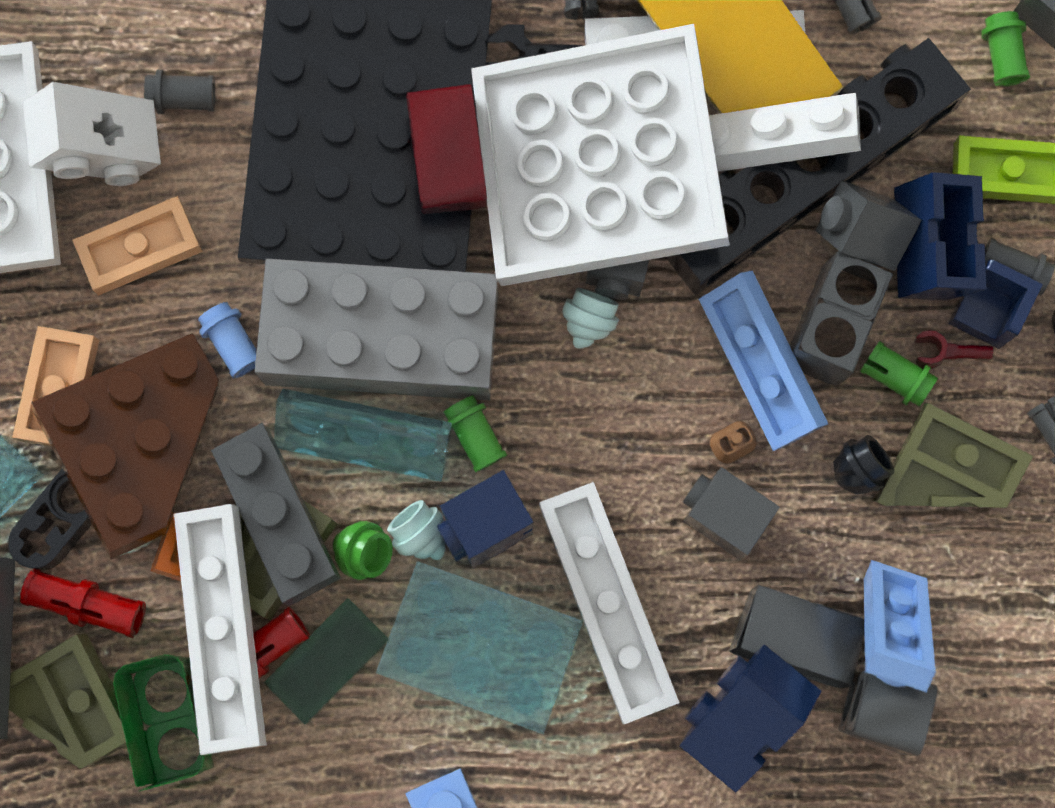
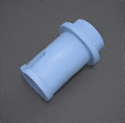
M223 302L210 308L199 317L198 321L202 326L199 333L202 338H210L228 367L231 377L239 378L255 369L257 349L239 322L241 317L239 309H231L227 302Z

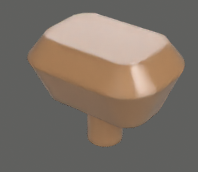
M742 421L730 424L714 433L710 438V447L719 461L726 464L749 454L757 445L756 436L751 427Z

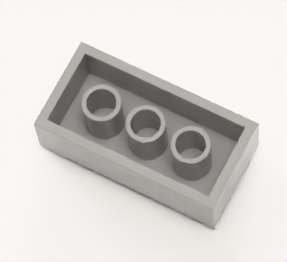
M266 259L254 372L266 386L465 399L474 395L476 400L490 401L498 301L496 274Z

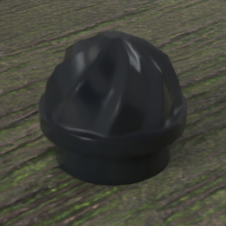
M866 435L859 441L850 439L845 442L839 456L833 461L834 476L837 483L845 490L854 494L879 491L885 486V479L894 474V467L888 454L879 442L870 435Z

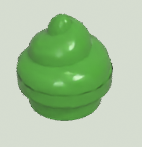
M359 521L345 527L335 536L332 544L335 561L339 570L346 576L357 580L375 578L381 575L388 567L393 551L390 537L384 533L379 525L369 521Z

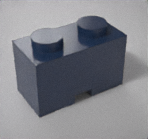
M932 172L894 187V200L922 220L897 266L898 298L947 301L987 290L985 244H978L977 224L984 222L982 176Z
M504 469L440 505L445 521L436 526L456 562L467 557L472 568L479 566L533 535L534 522Z
M765 644L748 662L739 655L730 664L717 682V685L722 690L715 697L706 691L698 699L685 717V720L692 726L679 745L735 793L763 766L766 759L762 754L769 747L777 752L805 724L822 692Z

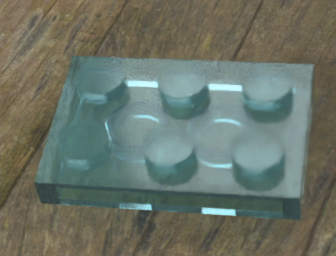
M417 561L376 673L544 734L583 621Z

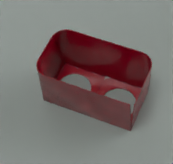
M471 84L407 93V107L421 209L423 206L422 213L431 214L486 208L487 193Z

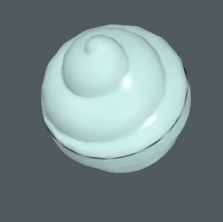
M583 288L576 289L573 299H566L562 313L568 321L567 330L573 336L575 348L589 347L595 340L606 338L611 331L616 329L619 318L615 316L619 306L616 301Z
M423 500L416 501L402 510L389 524L387 531L394 538L392 546L400 555H414L419 559L431 557L434 560H440L444 555L445 541L436 526L442 523L444 518L437 507L429 508Z

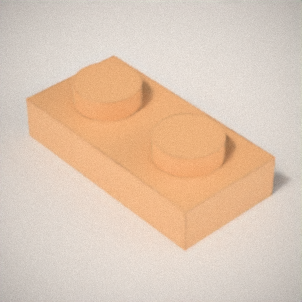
M178 196L72 240L92 290L98 296L203 252L184 205Z
M41 326L37 327L12 438L21 442L51 446L33 413L31 402L91 377L99 339L94 335Z

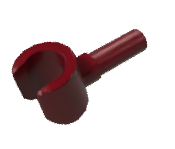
M924 331L915 339V342L920 344L932 343L939 350V355L934 358H916V364L922 369L926 364L931 369H935L941 365L943 360H991L993 358L994 351L992 346L947 343L944 336L937 331Z

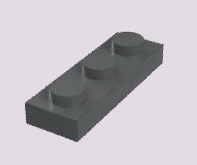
M260 423L212 449V454L236 505L239 507V512L281 602L289 607L341 579L269 428L265 424Z

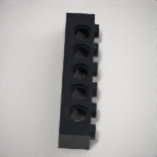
M927 38L912 50L907 44L899 47L881 63L880 66L883 69L870 80L861 75L847 84L838 93V95L856 93L860 129L864 135V139L860 140L861 151L816 157L815 159H817L821 170L816 172L802 169L795 160L747 167L737 174L732 170H727L719 175L725 218L733 228V233L728 235L730 245L666 257L695 296L833 197L841 180L853 184L957 109L971 88L930 38ZM885 93L900 95L905 100L907 108H896L889 104L885 98ZM757 185L769 187L776 194L777 202L764 204L757 201L753 197L750 188Z

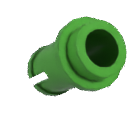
M1015 11L1001 12L986 18V28L981 31V36L989 44L995 86H1011L1030 79L1022 33L1027 29L1026 22L1019 20V14Z
M881 341L878 342L860 370L862 374H867L904 397L902 403L906 406L910 401L920 407L938 380L936 376L929 373L931 369L929 365L926 364L922 369L886 347Z
M474 395L444 411L448 419L444 426L447 430L453 428L474 466L475 473L505 458L507 453L502 449L482 412L487 408L484 403L478 404Z

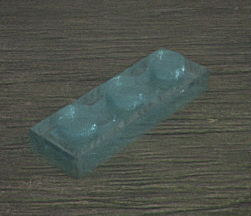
M282 389L276 401L274 440L278 448L282 450L442 482L446 469L452 423Z

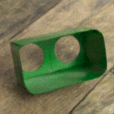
M161 655L127 664L121 667L115 674L113 685L136 788L149 785L138 792L191 778L214 767L212 755H200V751L197 760L190 767L183 770H174L167 767L159 757L158 747L160 740L171 729L186 728L192 731L199 741L191 665L188 657ZM164 670L178 673L184 679L187 688L184 702L180 707L171 712H160L152 708L145 694L149 679L154 674ZM143 722H144L146 725H149V726H150V727H149L147 730H145V731H144V727H143Z

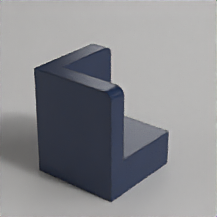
M989 259L986 262L987 290L962 296L948 324L1000 349L1020 333L1043 284L995 260Z

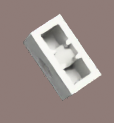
M51 82L23 102L30 168L53 171L54 176L62 179H77L91 176L105 178V183L108 185L126 186L137 183L141 175L161 164L154 100Z

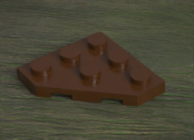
M193 333L31 402L35 417L111 560L166 534L178 495L184 480H186L200 441L203 426L219 387V378Z

